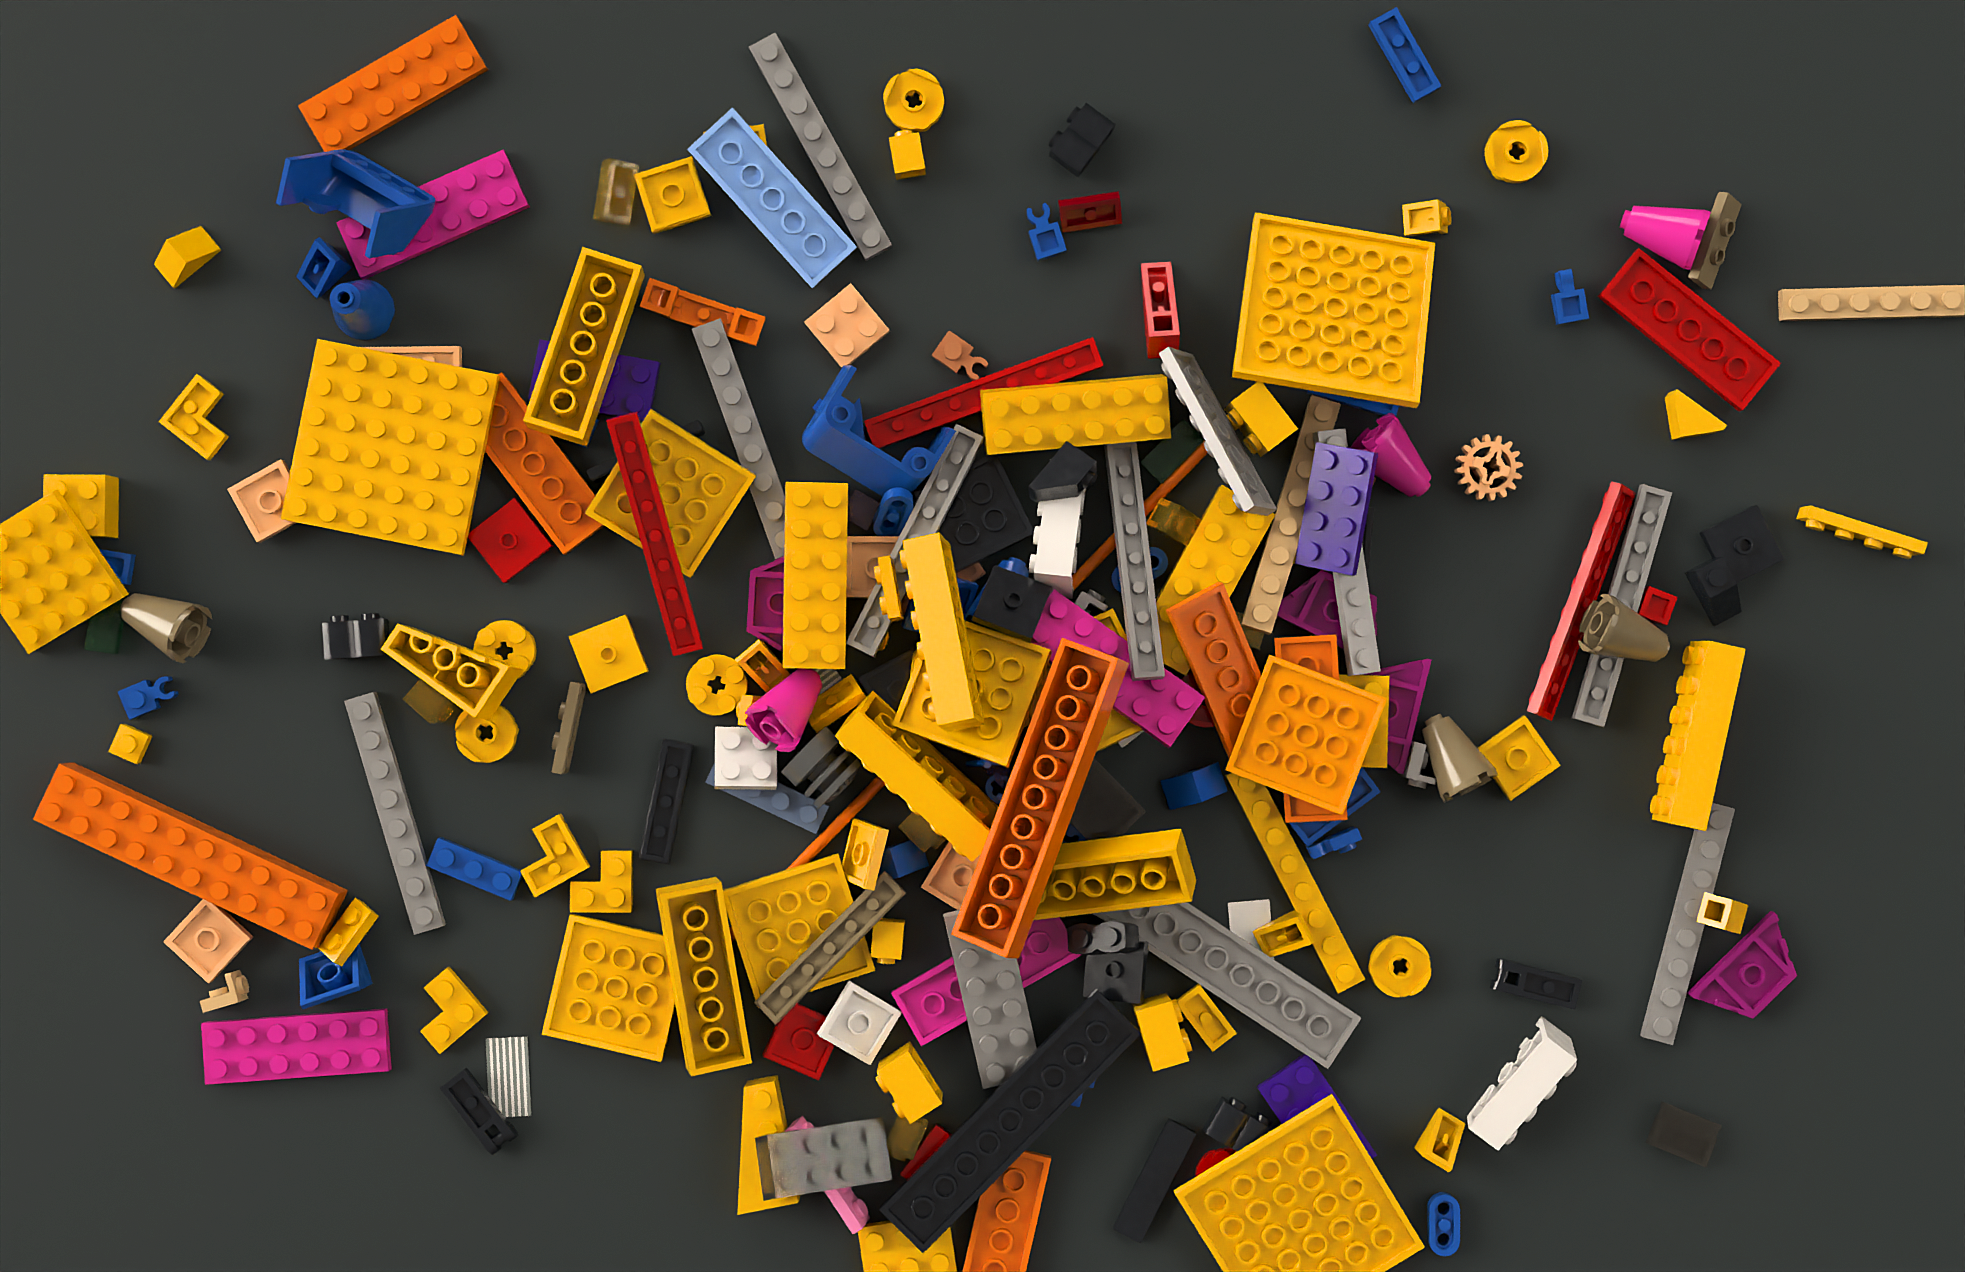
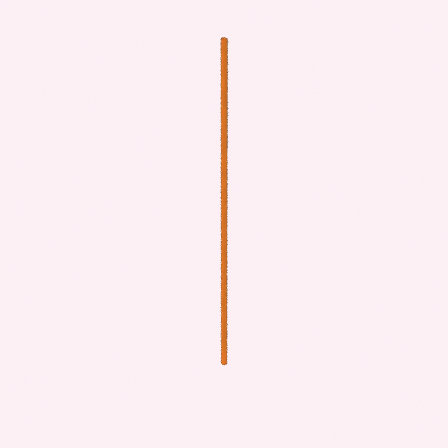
M1204 440L1144 501L1145 516L1206 456L1208 452L1204 447ZM1114 533L1072 575L1074 590L1116 548ZM876 776L787 869L811 862L885 786L884 781L879 776ZM731 926L729 929L731 941L733 942L736 938Z

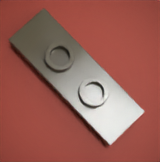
M1719 192L1717 194L1688 276L1689 279L1702 289L1711 290L1719 267L1725 259L1727 244L1735 231V222L1742 205L1727 192Z
M570 682L566 702L562 701L560 705L558 719L562 720L560 732H555L552 742V749L556 750L552 767L553 773L566 774L569 772L587 687L584 683Z

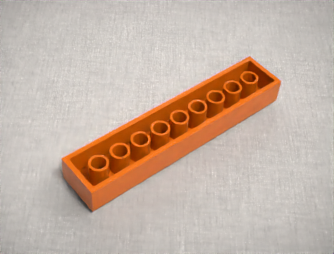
M1061 638L951 935L1005 958L1020 957L1128 668V662Z
M74 762L59 763L33 820L311 950L318 948L328 935L348 892L343 887Z

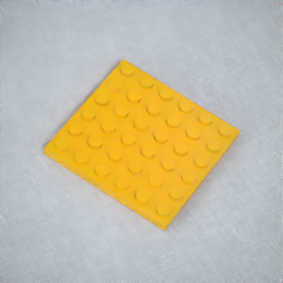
M1255 212L1232 377L1417 408L1420 403L1435 243Z
M317 339L281 519L464 556L500 376L498 374Z
M1332 1094L1173 1190L1223 1272H1385L1425 1248Z

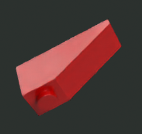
M1171 262L1142 263L1141 281L1148 359L1161 358L1159 353L1167 347L1179 350L1180 331Z

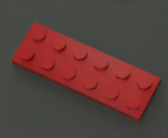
M1640 248L1633 252L1598 295V298L1739 412L1744 410L1781 364Z

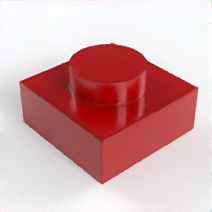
M1646 586L1637 613L1647 620L1667 626L1678 597L1651 586Z

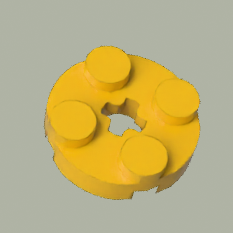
M909 69L907 72L898 73L893 76L886 85L883 96L886 115L898 128L912 130V132H925L941 117L944 109L943 91L937 79L929 72L921 69ZM917 93L922 104L911 108L906 97H913Z
M1522 120L1506 122L1490 135L1485 147V160L1493 177L1497 180L1514 184L1526 182L1534 177L1541 170L1548 157V144L1541 131L1538 132L1531 126L1532 124ZM1513 144H1516L1518 149H1523L1524 154L1519 156V160L1514 159L1509 154Z
M507 620L490 623L481 629L477 634L473 648L474 651L523 669L517 679L526 674L530 666L533 665L537 653L536 643L531 633L520 624ZM506 642L507 647L513 648V653H509L506 660H503L502 655L497 653V649L501 648V643Z
M715 654L699 659L692 666L687 675L686 690L690 702L698 710L709 715H723L732 712L737 707L742 694L747 695L748 680L742 667L733 658ZM716 676L722 677L721 683L725 684V689L718 690L717 694L712 692V687L709 686V681L715 680Z
M499 705L490 720L477 719L463 711L455 724L458 749L468 759L481 763H491L506 757L514 748L519 732L513 715L502 705ZM490 725L493 728L492 739L485 738L482 740L480 738L482 734L479 730L480 726L488 727Z
M1392 935L1383 939L1375 946L1370 955L1368 971L1374 984L1385 994L1392 997L1412 996L1419 993L1430 979V957L1425 947L1413 938ZM1404 958L1406 960L1405 967L1408 968L1405 973L1399 971L1397 974H1394L1393 970L1395 967L1393 962Z

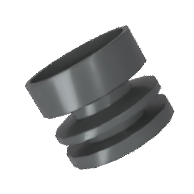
M824 727L781 772L795 786L808 779L811 784L804 794L807 798L818 788L822 794L813 803L818 809L822 805L834 800L855 779L859 767L862 765L859 758L849 767L844 763L852 752L844 751L839 756L833 753L839 744V740L827 727Z

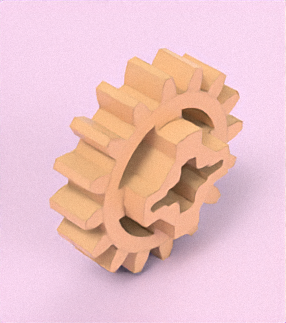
M1486 434L1482 437V443L1476 437L1471 440L1472 448L1468 445H1464L1461 448L1465 456H1458L1455 459L1461 463V467L1455 469L1454 473L1462 474L1463 477L1457 482L1458 485L1466 483L1468 487L1465 493L1468 495L1475 491L1476 500H1481L1486 494L1488 501L1495 500L1496 493L1500 498H1504L1507 496L1505 488L1510 491L1515 490L1517 487L1512 481L1522 478V475L1517 473L1516 469L1522 467L1523 463L1515 461L1520 452H1511L1509 450L1512 446L1511 441L1504 445L1501 444L1502 436L1498 435L1491 441L1489 434ZM1488 448L1485 451L1484 457L1473 456L1479 449ZM1501 454H1502V455L1504 456V458L1506 459L1507 466L1504 464V462H1503V460H1502V458H1501ZM1491 462L1490 467L1494 469V472L1487 474V469L1483 467V464ZM1470 470L1473 471L1477 479L1476 482L1473 480ZM1494 479H1504L1499 486L1490 488Z

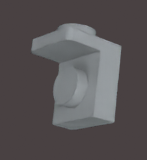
M1089 589L1088 593L1081 591L1074 604L1088 614L1091 612L1086 609L1088 604L1102 612H1105L1108 608L1103 603L1105 598Z
M1411 741L1404 774L1400 776L1409 778L1408 785L1426 789L1427 783L1436 784L1435 778L1420 775V770L1425 769L1428 762L1429 753L1425 751L1427 745Z

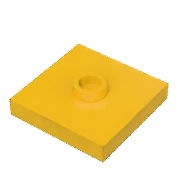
M692 156L634 174L653 234L711 216Z
M627 615L569 636L590 694L649 672Z
M1525 715L1478 747L1480 752L1496 768L1498 776L1493 777V779L1510 801L1561 766Z
M856 818L852 820L842 861L848 882L867 890H875L889 830L865 820Z

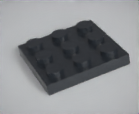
M997 454L986 455L972 463L938 531L950 543L956 573L1034 535V529ZM925 486L913 491L917 501Z

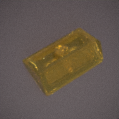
M613 158L602 161L594 220L622 225L630 224L636 186L634 174L638 173L639 165Z

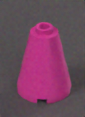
M1633 206L1632 211L1625 210L1619 228L1625 229L1623 235L1677 266L1691 270L1711 212L1702 209Z
M1388 413L1376 420L1379 426L1372 430L1367 427L1350 448L1377 452L1378 459L1375 475L1408 497L1414 495L1419 497L1430 488L1431 474L1399 419L1393 413Z
M798 668L750 705L745 712L748 715L745 723L751 733L766 745L769 741L778 745L775 750L781 752L794 750L801 740L822 689L820 675L813 669Z

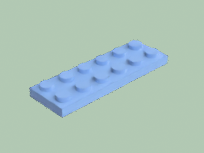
M733 108L687 149L811 288L816 286L857 248Z

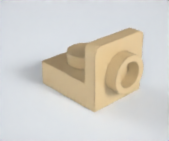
M240 970L225 974L227 986L209 991L210 998L200 1001L203 1013L248 999L249 984L246 977L241 975Z

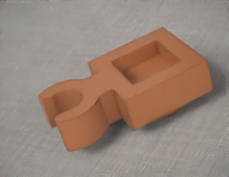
M951 331L947 332L932 354L934 359L956 374L963 367L966 369L968 377L973 381L979 379V376L972 371L974 365L980 364L984 368L988 367V362L984 358L970 356L974 347Z

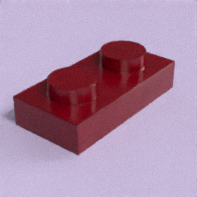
M1119 191L1058 200L1062 233L1122 224Z

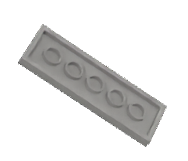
M1171 347L1159 353L1163 361L1161 367L1166 376L1171 380L1173 379L1177 387L1175 393L1183 405H1187L1191 413L1189 418L1192 425L1197 431H1201L1206 440L1204 442L1206 451L1212 458L1216 459L1220 466L1218 468L1220 477L1233 490L1234 495H1232L1235 505L1246 513L1268 516L1275 512L1277 508L1193 354Z
M957 910L944 913L943 916L983 1089L1001 1085L1037 1047L1017 958H1005L951 935L960 911Z

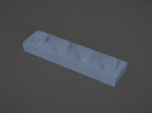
M715 763L705 782L714 787ZM778 781L776 790L720 789L817 834L829 808V805L824 804L818 809L813 804L816 799L810 796L807 798L803 793Z

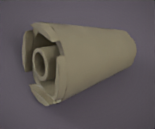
M134 593L125 598L121 604L122 619L176 662L185 663L184 659L186 657L194 658L198 655L210 635L211 628L207 626V617L212 619V614L208 608L200 604Z
M1600 595L1603 599L1600 602L1594 600L1584 613L1579 627V632L1584 633L1583 641L1578 640L1582 651L1596 655L1656 662L1665 657L1669 651L1670 643L1666 633L1612 595Z
M1438 714L1425 721L1427 727L1422 730L1427 745L1439 794L1444 803L1453 800V795L1460 793L1461 796L1492 780L1490 777L1498 776L1496 768L1449 716L1443 718L1441 714Z

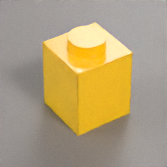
M902 130L894 133V137H889L896 180L926 175L919 132L913 133L912 130Z
M1704 892L1696 922L1741 934L1748 905Z
M882 918L873 927L870 957L877 958V963L895 964V959L901 960L905 920Z

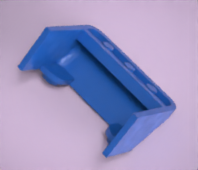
M339 149L286 158L276 204L284 206L303 202L315 213L326 214L328 211L338 210L371 229L365 256L370 259L384 255H395L398 252L404 251L433 213L436 199L431 194L365 156L351 150Z
M843 365L803 432L802 443L804 448L883 497L887 490L896 487L905 488L912 493L932 472L956 431L952 428L941 426L927 449L914 447L906 452L901 462L850 431L856 419V409L849 400L841 395L857 368L852 365Z

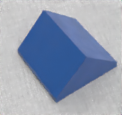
M360 943L343 966L332 962L322 951L299 959L300 1006L302 1009L359 991L373 984Z

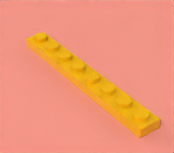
M1231 772L1226 774L1225 776L1294 910L1302 915L1315 941L1312 945L1336 992L1339 994L1364 981L1365 978L1267 787Z

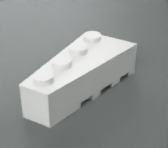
M1086 489L1078 497L1038 502L1037 516H1042L1041 526H1035L1033 544L1038 546L1036 555L1031 554L1029 573H1034L1036 581L1051 586L1050 594L1055 589L1067 599H1073L1072 573H1076V543L1080 541L1081 519L1079 518L1080 515H1083Z
M1542 1016L1535 1024L1540 1029L1533 1039L1529 1040L1526 1037L1519 1046L1521 1049L1517 1055L1516 1062L1506 1063L1500 1071L1498 1086L1490 1085L1467 1116L1468 1128L1498 1151L1504 1144L1508 1145L1514 1140L1519 1126L1524 1121L1529 1122L1534 1117L1539 1103L1543 1099H1549L1554 1094L1559 1080L1563 1076L1568 1077L1577 1065V1057L1571 1038Z

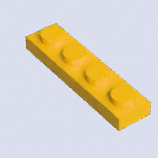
M1811 505L1800 507L1796 518L1806 522L1805 527L1809 529L1824 531V528L1835 531V537L1850 541L1853 538L1864 540L1863 545L1877 550H1882L1883 547L1893 550V555L1905 559H1911L1915 555H1923L1928 542Z

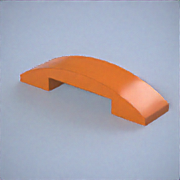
M652 278L648 280L640 304V308L694 328L721 318L728 339L752 346H757L766 319L765 316L680 290L679 287Z

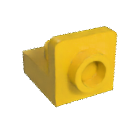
M1437 199L1402 205L1405 236L1437 232L1440 234L1448 233V225H1451L1452 217L1450 208L1446 207L1444 202Z

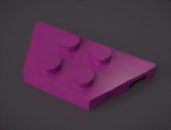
M784 556L771 563L750 570L746 632L783 652Z
M1320 570L1281 600L1277 617L1315 636L1337 635V647L1344 650L1334 578L1332 574ZM1370 594L1375 635L1377 636V597Z
M1431 659L1417 660L1381 668L1380 672L1363 674L1390 676L1387 764L1401 774H1404Z
M1770 911L1687 994L1695 999L1754 1019L1797 977L1793 962L1788 957L1789 949L1786 940L1782 938L1777 923L1779 921L1778 915Z

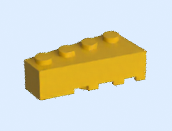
M401 624L396 625L381 648L390 657L477 719H491L523 671L519 667L417 628Z
M778 1075L749 1080L744 1086L737 1215L795 1204L799 1202L801 1196L791 1141L785 1133L788 1126Z

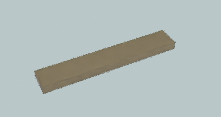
M884 871L877 878L875 890L866 889L754 1003L776 1025L907 892Z

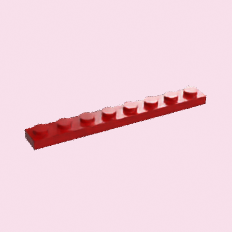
M1091 337L865 420L864 423L872 445L881 449L982 412L980 390L1061 383L1102 368L1104 365L1094 338Z
M638 412L609 418L606 422L672 654L677 656L703 649L701 636Z
M1611 482L1608 491L1603 497L1600 514L1593 524L1590 541L1582 554V562L1577 576L1572 581L1569 598L1561 611V619L1556 633L1551 638L1550 649L1545 662L1540 668V676L1535 690L1530 695L1527 711L1543 719L1553 720L1579 649L1578 640L1582 641L1584 633L1579 632L1582 618L1589 605L1598 598L1636 495L1634 491L1623 484Z

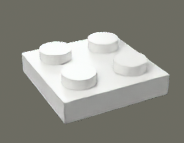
M715 727V789L776 790L777 750L775 749L777 745L770 741L767 745L762 743L751 733L748 727Z
M848 981L817 1034L861 1061L871 1065L902 1012L853 982Z

